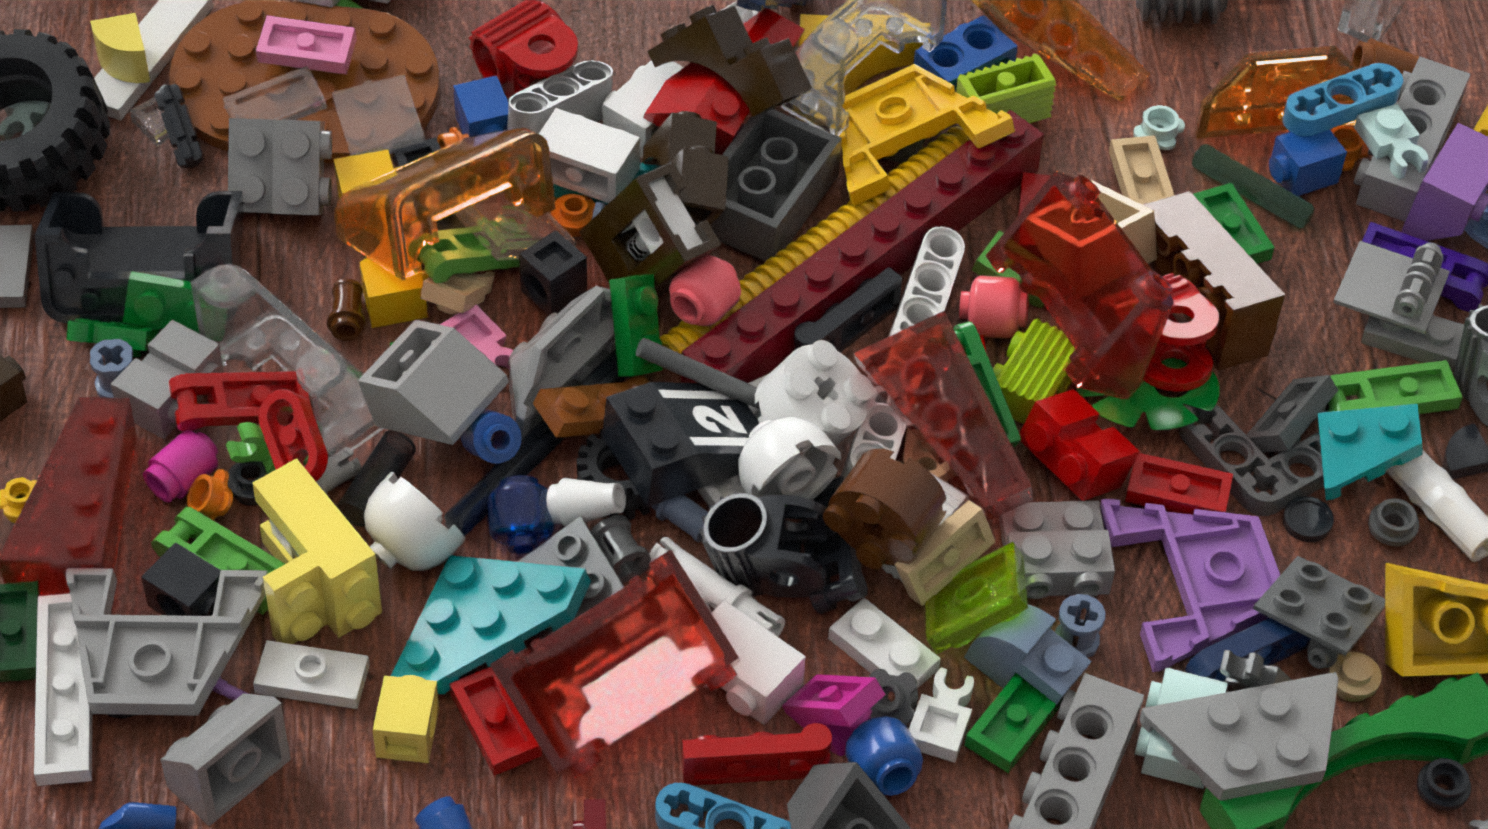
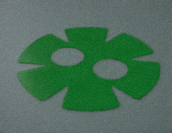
M1108 346L1098 349V352L1113 366L1086 358L1076 373L1075 382L1079 395L1082 397L1109 395L1091 406L1100 413L1101 417L1130 428L1135 426L1143 412H1146L1152 430H1167L1190 425L1198 421V418L1183 404L1205 411H1212L1220 394L1218 379L1215 373L1212 372L1211 377L1205 384L1196 389L1189 390L1184 396L1177 398L1165 397L1159 394L1154 386L1140 378L1126 361H1118L1112 355ZM1168 358L1161 361L1164 366L1173 369L1183 368L1187 365L1184 361L1176 358ZM1114 372H1129L1139 378L1140 386L1131 392H1119L1110 388L1107 385L1106 379Z

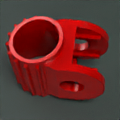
M535 0L521 2L471 32L472 35L468 37L471 41L469 48L472 50V58L475 60L480 74L483 78L497 75L508 99L514 94L530 87L531 82L536 79L549 78L567 70L575 62L578 55V40L573 30L564 23L558 13L549 5Z
M1173 273L1104 299L1105 304L1100 306L1102 312L1099 319L1101 320V331L1103 332L1105 342L1112 355L1120 362L1126 361L1131 369L1145 382L1167 391H1188L1202 386L1209 380L1212 374L1213 359L1210 352L1205 348V344L1217 331L1219 313L1216 307L1200 293L1193 283L1181 277V275L1174 276ZM1172 314H1186L1193 320L1187 323H1179ZM1168 358H1176L1184 361L1187 365L1183 368L1173 369L1164 366L1161 361Z

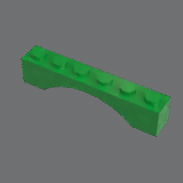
M1478 672L1460 680L1456 677H1451L1439 683L1432 691L1416 698L1413 695H1407L1398 699L1382 712L1372 716L1368 713L1360 714L1348 721L1344 727L1331 732L1327 767L1321 782L1222 801L1206 788L1199 811L1211 829H1284L1287 820L1303 799L1322 783L1344 771L1374 762L1392 760L1433 762L1440 758H1448L1463 765L1488 754V686Z

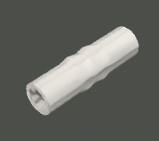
M1424 450L1423 455L1403 465L1392 466L1386 471L1404 490L1411 502L1422 509L1429 521L1437 525L1471 561H1480L1488 556V516L1470 499L1463 487L1454 482L1448 472L1437 465Z

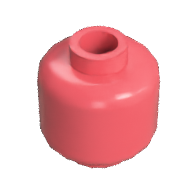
M712 255L701 258L685 267L672 278L669 286L670 303L674 313L684 322L698 326L713 325L739 301L741 288L734 267L727 261Z
M981 275L974 279L970 291H961L959 318L972 322L978 334L984 335L985 338L1011 339L1019 331V328L1027 327L1029 290H1022L1021 284L1016 278Z

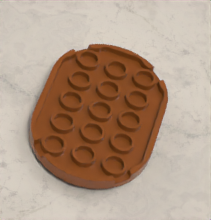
M245 0L220 9L197 23L179 43L173 55L169 71L170 85L177 84L181 88L185 102L181 104L187 105L197 137L204 142L221 150L228 151L229 118L325 121V131H332L331 159H324V162L334 163L333 159L382 150H389V154H391V148L409 137L414 140L421 134L432 119L440 97V76L437 59L431 46L422 34L407 22L389 13L364 8L327 7L310 3L278 0ZM266 16L355 28L357 40L347 75L258 62L256 48Z

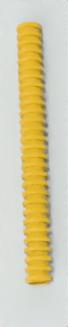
M951 127L946 133L941 134L936 140L930 142L927 147L920 149L917 154L912 155L906 162H902L897 169H893L887 174L891 190L856 206H853L851 200H849L847 205H842L837 212L831 213L826 220L820 221L816 227L810 228L806 234L799 236L795 242H791L785 249L778 251L775 257H770L763 265L756 267L754 272L746 274L743 280H739L741 295L738 303L719 321L711 326H698L688 324L682 320L679 326L671 328L668 334L660 336L662 346L682 354L684 349L970 140V138L961 127Z

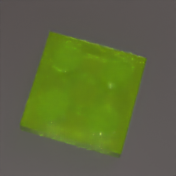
M1014 541L966 565L952 578L951 582L925 602L926 640L936 654L951 647H962L972 641L978 633L998 623L1011 621L1017 618L1022 611L1028 609L1024 556Z

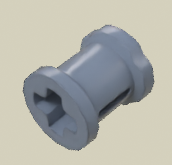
M121 339L102 340L90 350V365L92 370L98 374L95 379L97 394L101 399L115 403L111 383L133 361L132 347Z
M1076 594L1069 596L1060 606L1059 621L1061 624L1058 625L1055 633L1070 645L1073 643L1074 635L1079 636L1077 646L1074 648L1084 656L1091 657L1095 655L1099 648L1100 635L1098 632L1105 622L1104 607L1096 598L1089 595ZM1082 608L1086 609L1085 620L1080 619Z

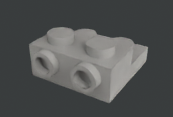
M229 118L228 191H243L244 212L297 215L323 214V205L330 206L332 196L331 178L324 177V159H331L332 131H325V121Z
M1099 501L1000 503L999 522L1009 597L1026 596L1032 599H1040L1059 595L1084 594L1094 597L1099 594H1110L1115 569L1109 531L1104 530Z

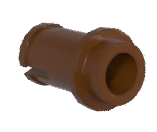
M340 279L332 287V312L327 317V327L335 338L350 341L357 338L365 327V318L361 314L363 287L356 280Z

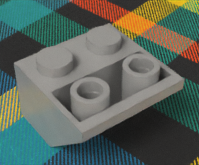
M415 319L362 375L358 383L375 426L453 445L509 383V380L500 368L455 328Z

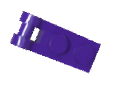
M1370 222L1362 242L1410 258L1414 257L1415 251L1419 246L1431 243ZM1439 246L1443 254L1441 268L1450 271L1440 296L1451 299L1454 305L1463 311L1469 312L1470 310L1478 309V305L1481 304L1484 295L1482 289L1488 285V263Z

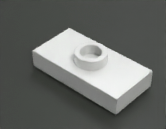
M267 640L254 679L255 694L358 709L370 666L369 656Z

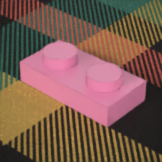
M266 16L256 48L257 60L260 63L347 75L357 40L356 31L353 27Z

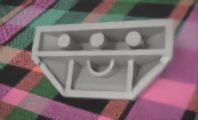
M595 286L578 296L558 314L555 312L549 315L543 322L540 331L528 343L522 342L513 350L508 361L510 366L509 391L512 417L520 428L522 439L543 419L533 405V401L540 389L577 386L616 348L610 289Z

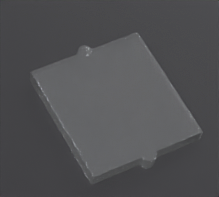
M405 75L375 82L365 80L363 85L332 92V98L350 156L382 150H389V154H391L393 149L425 142V136Z

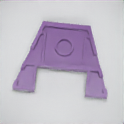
M1117 499L1101 500L1102 521L1105 530L1109 531L1111 547L1157 540L1162 541L1188 615L1142 623L1140 636L1152 672L1168 668L1210 645L1269 618L1254 610L1253 607L1278 579L1280 573L1258 516L1194 509V513L1191 515L1166 512L1164 505L1145 503L1144 509L1120 506V500Z

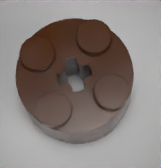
M872 449L865 452L830 498L828 508L823 513L825 524L833 531L839 533L856 550V557L863 565L875 570L880 569L884 564L895 566L897 562L905 564L913 562L939 526L947 511H943L942 505L947 499L945 491L938 480L924 466L911 458L905 464L891 459L890 457L894 451L887 449Z

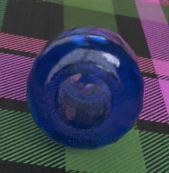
M525 475L504 478L499 482V486L493 489L488 496L489 534L495 542L508 546V551L511 553H530L538 547V544L548 540L554 532L555 525L546 503L548 488L539 484L537 478Z

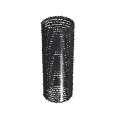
M393 430L384 433L337 504V508L340 509V512L349 523L364 527L365 518L363 515L368 499L390 472H394L397 479H399L416 452V447L408 436Z

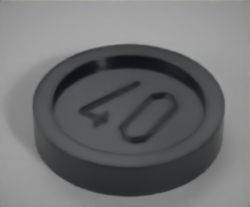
M1309 496L1297 497L1291 500L1283 514V525L1286 531L1294 538L1304 542L1323 540L1331 532L1334 523V516L1330 507L1323 501Z

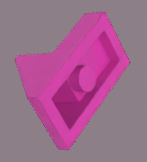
M817 674L782 704V707L786 714L803 728L812 723H820L827 726L832 733L831 751L838 756L845 755L846 742L852 732L860 724L871 719V707L886 694L875 677Z

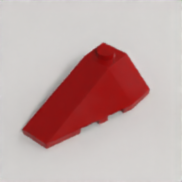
M764 8L763 11H760L744 23L752 43L768 38L770 44H774L789 38L793 48L805 30L768 8ZM690 62L664 82L644 113L643 118L660 127L672 112L690 111L699 114L702 119L717 121L714 154L722 155L752 114L742 97L728 81L708 67Z

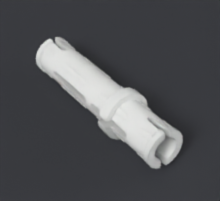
M668 537L660 540V544L665 546V549L658 543L654 545L650 552L651 566L656 567L714 609L725 600L779 637L784 628L785 619L755 600L751 596L752 591L741 584L735 586L675 544Z

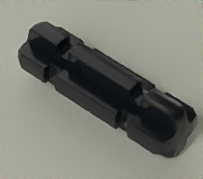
M164 84L155 92V99L159 110L165 111L161 113L172 147H177L176 150H173L177 163L181 168H195L204 160V154L198 141L194 142L198 137L187 105L181 104L185 102L183 93L177 84Z

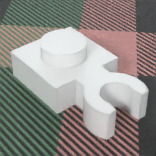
M941 667L935 674L933 697L921 694L909 731L922 753L955 763L971 718L972 709L964 706L971 700L974 678L967 675L963 687L960 689H950L945 685L947 669Z

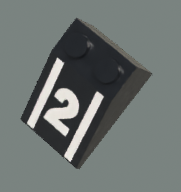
M649 382L606 398L602 436L647 507L739 475L738 459L746 441L749 439L751 431L759 424V421L747 404L702 384Z

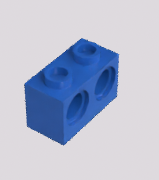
M982 15L969 23L959 25L954 31L934 41L923 44L919 49L915 50L914 64L953 84L956 92L957 80L960 74L967 75L968 71L975 73L976 69L983 71L984 67L991 69L992 65L999 66L1001 62L1007 64L1009 60L1015 62L1018 46L985 15Z

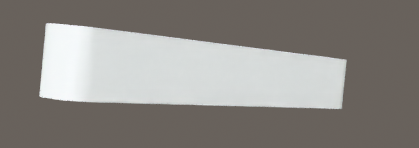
M934 227L928 230L924 236L872 383L874 394L869 399L868 414L864 422L856 430L841 474L844 478L847 477L861 456L869 450L887 449L894 451L890 458L896 460L929 360L923 347V335L939 329L965 251L963 238L951 228Z

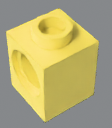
M405 675L402 677L384 676L373 725L376 758L429 763L439 714L437 681L425 680L415 675Z

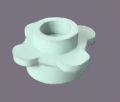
M1162 105L1152 106L1143 112V121L1141 125L1134 128L1133 135L1134 137L1155 135L1159 148L1170 150L1176 145L1175 138L1177 134L1184 131L1185 123L1173 109Z

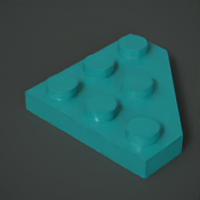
M451 555L427 600L391 676L415 675L425 680L437 681L438 694H445L450 691L449 683L459 680L458 677L485 662L488 667H491L527 648L523 641L550 626L556 632L572 623L591 583L585 568Z

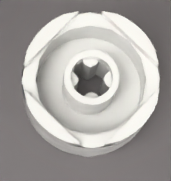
M818 340L811 345H805L793 351L760 382L755 392V404L759 401L762 414L758 421L760 424L764 421H773L786 417L803 418L815 423L830 438L833 444L837 446L866 419L869 410V399L872 398L874 389L871 381L861 374L847 357L838 352L828 341Z

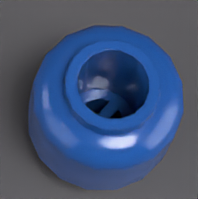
M882 716L867 720L852 732L846 742L845 755L848 763L857 762L884 796L898 795L907 791L914 784L922 769L923 757L921 750L907 726L897 718Z

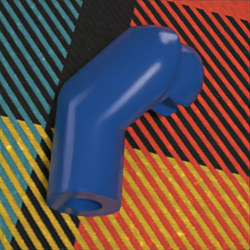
M129 802L102 821L98 829H174L176 806Z

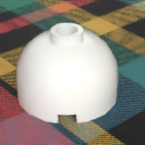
M797 417L764 421L751 431L749 439L746 441L738 459L740 483L746 494L750 493L756 497L769 494L792 495L813 500L834 479L838 470L834 466L833 461L835 457L841 460V453L830 438L813 422Z
M390 472L368 499L364 518L365 528L374 540L370 548L375 553V556L390 569L396 563L412 571H426L437 567L453 555L465 542V537L454 524L449 530L442 525L443 518L441 515L443 512L404 478L400 477L397 479L394 472Z

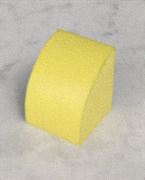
M136 13L90 21L98 60L104 71L112 77L125 82H150Z

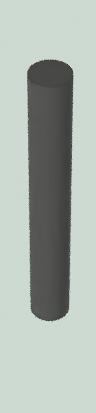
M646 338L639 342L636 356L760 410L759 401L755 404L757 387Z

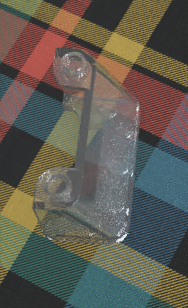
M847 0L820 23L795 51L813 89L780 107L814 127L839 136L849 126V113L842 106L845 100V90H843L844 77L880 44L899 54L904 50L905 44L918 42L923 43V49L931 52L943 41L947 0Z
M231 264L218 265L190 282L199 333L219 344L223 367L226 366V360L237 359L246 361L247 366L254 371L270 359H273L285 371H296L298 383L312 396L314 417L326 446L328 457L336 454L344 447H348L353 451L384 429L375 426L358 380L365 371L293 307L246 270Z

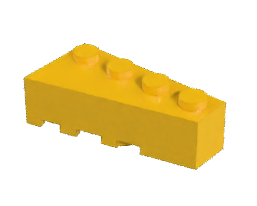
M1386 563L1385 664L1403 677L1475 674L1477 672L1479 674H1487L1488 585Z

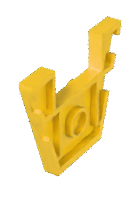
M915 64L834 101L839 137L842 138V158L847 178V189L853 206L891 190L888 175L876 160L893 156L900 149L924 138L934 137L945 128L958 124L978 149L1015 132L1012 117L1002 110L997 114L986 108L985 101L974 95L969 98L955 92L953 84Z

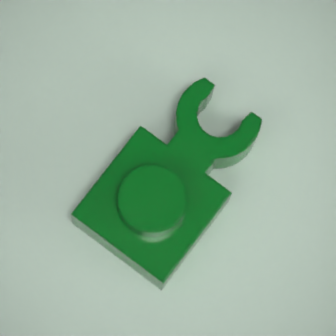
M76 318L75 321H68L66 340L99 343L102 340L121 339L132 347L133 357H141L142 350H148V344L159 334V328L112 321L108 323Z

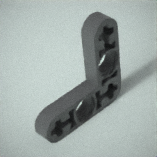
M1190 405L1185 406L1198 418L1196 422L1199 425L1195 426L1192 423L1179 427L1181 439L1207 468L1233 474L1230 493L1250 513L1258 516L1276 514L1285 509L1291 500L1297 497L1308 496L1324 487L1319 432L1292 446L1288 451H1283L1268 459L1218 405H1215L1212 411H1205ZM1205 424H1210V429ZM1227 450L1236 451L1244 457L1245 462L1239 465H1232L1222 460L1219 454ZM1294 463L1305 464L1313 470L1314 475L1307 478L1296 476L1290 471L1288 466ZM1255 487H1257L1261 492L1257 493L1256 491H1254ZM1268 489L1271 490V491H1272V495H1270L1268 492H1266V490H1268Z

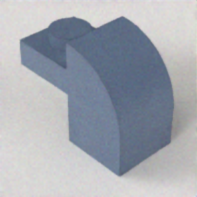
M1011 603L1003 607L973 641L964 656L965 659L1000 687L1004 688L1015 673H1017L1056 705L1092 662L1051 629L1056 621L1054 617L1037 607L1024 603Z

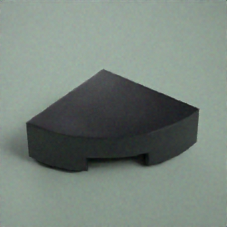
M1475 423L1459 429L1448 442L1442 468L1448 472L1452 479L1488 472V447Z

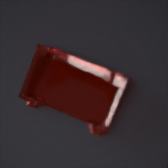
M1055 171L986 254V257L996 272L1004 273L1007 268H1010L1020 275L1023 280L1019 285L1024 293L1038 296L1074 346L1075 351L1069 356L1071 363L1066 367L1065 371L1075 386L1128 400L1143 384L1174 305L1173 298L1170 295L1172 287L1161 275L1153 272L1098 197L1100 190L1091 180L1083 175H1077L1074 178Z
M672 550L667 551L649 563L651 569L645 573L648 578L646 581L642 580L639 575H636L629 580L630 584L544 639L537 638L530 644L534 652H531L530 648L518 654L512 650L490 664L556 774L561 775L571 771L575 778L585 774L602 762L598 753L705 685L712 692L738 675L734 666L741 661V658L683 563Z

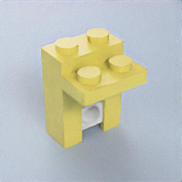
M296 458L253 482L255 501L270 518V522L267 520L260 524L262 542L275 558L285 563V565L263 576L272 635L277 642L294 644L297 641L307 640L327 624L338 638L353 629H361L370 624L377 615L382 613L375 553Z

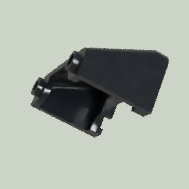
M216 191L204 196L197 207L196 226L104 227L101 206L95 198L86 193L53 192L34 235L40 296L44 311L55 321L67 324L69 320L75 321L76 318L108 323L112 321L123 322L128 280L131 271L228 288L223 317L225 319L234 309L237 295L244 218L243 191Z

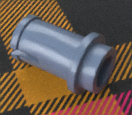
M683 494L651 506L656 511V518L661 521L668 519L692 536L696 542H702L703 537L699 529L704 527V522L701 517L707 516L708 512Z

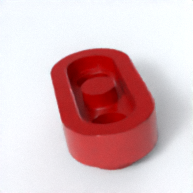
M281 389L272 392L261 404L258 419L275 469L297 458L312 478L318 481L326 470L328 453L308 400L289 390ZM294 412L293 420L288 425V418ZM308 456V461L304 466V460Z

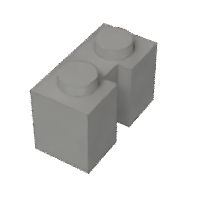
M171 320L148 344L149 354L142 361L135 358L111 383L117 414L163 439L177 426L175 411L178 409L177 400L172 399L170 396L168 381L176 375L185 373H224L219 344L174 320ZM197 395V401L199 402L205 395Z

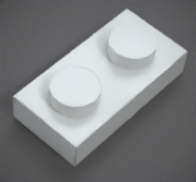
M865 598L859 601L829 628L828 639L870 673L876 669H885L890 675H900L904 672H909L915 676L918 689L939 670L941 659L939 656Z

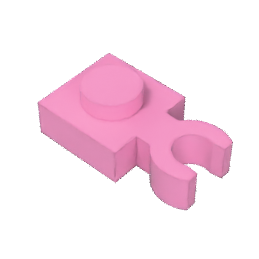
M477 304L470 310L458 313L440 324L455 328L496 366H504L510 371L508 361L513 350L503 347L506 334Z

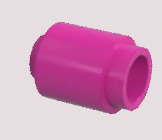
M185 430L149 460V468L143 472L144 481L150 490L165 502L169 503L175 498L182 499L188 494L190 487L198 476L202 474L210 475L218 468L216 457L218 449L214 442L204 433H194Z

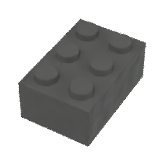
M774 109L754 117L752 115L722 154L729 156L726 206L722 214L710 225L718 240L765 262L770 257H775L778 251L785 249L839 176L842 138Z

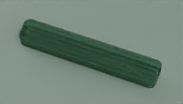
M1202 144L1195 152L1192 160V165L1195 169L1223 185L1232 183L1240 195L1299 229H1303L1311 221L1315 211L1313 204L1208 144Z

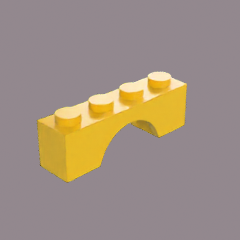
M389 150L333 159L337 192L345 224L369 228L385 239L383 245L374 254L359 262L363 296L371 327L375 328L428 318L427 301L421 299L423 281L430 277L425 273V270L420 269V265L413 261L405 251L406 244L412 238L410 228H415V218L411 201H402L401 198L402 194H406L402 167L393 168Z

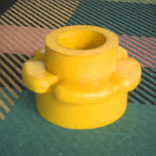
M24 477L12 479L7 482L5 489L0 490V509H3L4 515L12 523L21 525L32 523L40 518L44 512L46 489L37 480L30 481Z

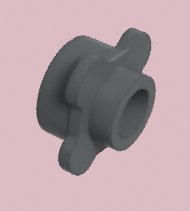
M885 669L874 670L869 677L877 679L886 695L871 707V719L889 716L897 718L903 724L911 722L918 702V683L915 676L909 672H904L900 675H890ZM889 692L895 694V699L892 702L888 699Z

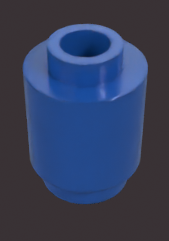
M484 409L460 436L464 448L470 454L495 464L506 462L514 457L520 448L522 439L520 428L511 417L491 409Z

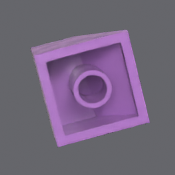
M1457 123L1424 177L1401 231L1402 233L1428 241L1459 236L1463 233L1470 219L1477 222L1480 221L1488 206V195H1486L1488 190V136Z

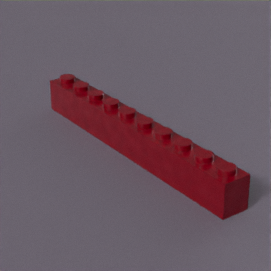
M1009 110L1006 113L1012 117L1015 132L979 149L971 140L965 142L684 349L682 355L746 383L768 375L794 351L796 347L794 344V332L800 323L818 321L831 305L837 302L842 303L856 292L864 280L876 277L888 267L898 275H901L913 266L928 230L942 226L958 232L1021 184L1023 172H1038L1044 133L1012 110ZM681 376V383H697Z

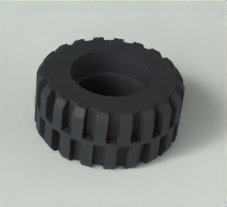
M14 29L13 34L5 35L4 31H0V111L22 101L37 100L51 103L45 117L32 130L17 138L0 141V211H4L6 206H10L13 212L30 210L29 205L38 203L40 207H45L48 205L53 192H74L78 188L76 183L81 178L87 180L94 172L96 167L93 161H100L107 148L104 139H107L110 135V121L107 117L108 108L88 65L83 58L78 56L72 46L66 42H58L55 36L44 32H38L35 37L31 30Z

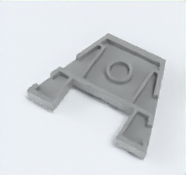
M67 568L66 580L72 600L71 608L80 646L78 649L86 695L92 713L198 716L266 596L263 576L267 575L268 572L265 570H221L212 616L110 615L117 585L114 570L105 568Z

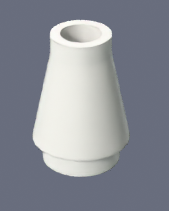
M563 478L558 484H552L549 487L546 503L552 522L563 524L566 527L580 516L586 523L610 514L622 513L626 505L624 488L620 483H601Z

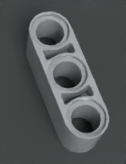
M583 61L511 96L508 101V145L520 152H532L531 144L556 108L575 115H581L595 122L602 120L603 114L601 109L603 102L612 92V68L600 61Z

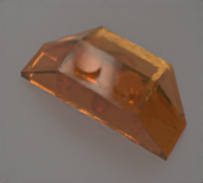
M1336 45L1247 53L1233 65L1201 101L1194 131L1196 139L1288 131L1283 124V114L1287 99L1291 94L1355 71L1358 68ZM1338 94L1332 96L1340 104L1348 105L1354 103L1346 95ZM1356 120L1342 125H1355Z

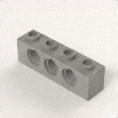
M1420 56L1412 73L1403 72V84L1399 94L1400 99L1395 104H1398L1420 135L1417 145L1422 147L1429 157L1425 172L1419 173L1413 164L1406 162L1408 167L1405 176L1402 179H1398L1390 170V158L1385 156L1376 159L1368 149V154L1373 157L1371 160L1362 159L1354 179V184L1361 186L1356 205L1404 222L1406 221L1421 183L1437 158L1460 108L1471 75L1470 73Z
M1084 673L1077 692L1069 689L1065 693L1057 716L1058 719L1064 721L1060 732L1050 730L1040 755V760L1046 762L1042 774L1032 772L1022 797V802L1029 804L1023 817L1014 814L1008 829H1094L1136 727L1144 695ZM1081 735H1091L1096 739H1087ZM1063 776H1072L1079 779L1080 781H1069L1065 779ZM1044 819H1057L1061 821L1063 824L1054 825L1047 822Z

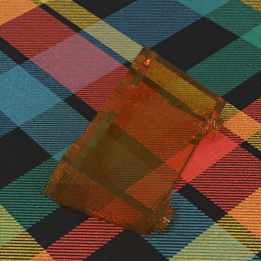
M525 127L467 137L356 186L344 193L335 207L334 219L337 238L402 281L422 272L421 263L417 261L419 253L426 243L433 245L439 242L436 221L503 190L505 200L515 206L523 203L526 211L536 217L556 209L548 142L539 133Z

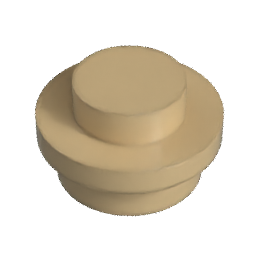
M1349 652L1346 656L1340 654L1328 672H1336L1338 676L1337 695L1350 702L1363 701L1372 696L1378 690L1382 679L1378 664L1369 656L1359 652Z

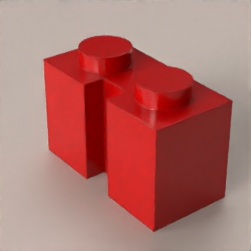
M1072 389L1035 401L1019 435L1021 442L1082 501L1121 488L1140 451L1114 426L1102 430L1096 424L1100 413Z

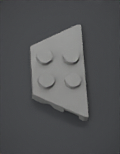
M1334 672L1142 708L1139 720L1141 726L1148 733L1155 729L1173 747L1172 755L1186 769L1197 773L1201 778L1202 784L1220 801L1321 782L1327 767L1338 676Z

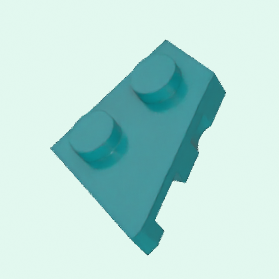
M1418 404L1318 413L1326 500H1334L1340 497L1342 487L1362 477L1367 482H1370L1384 475L1392 466L1403 465L1423 455Z

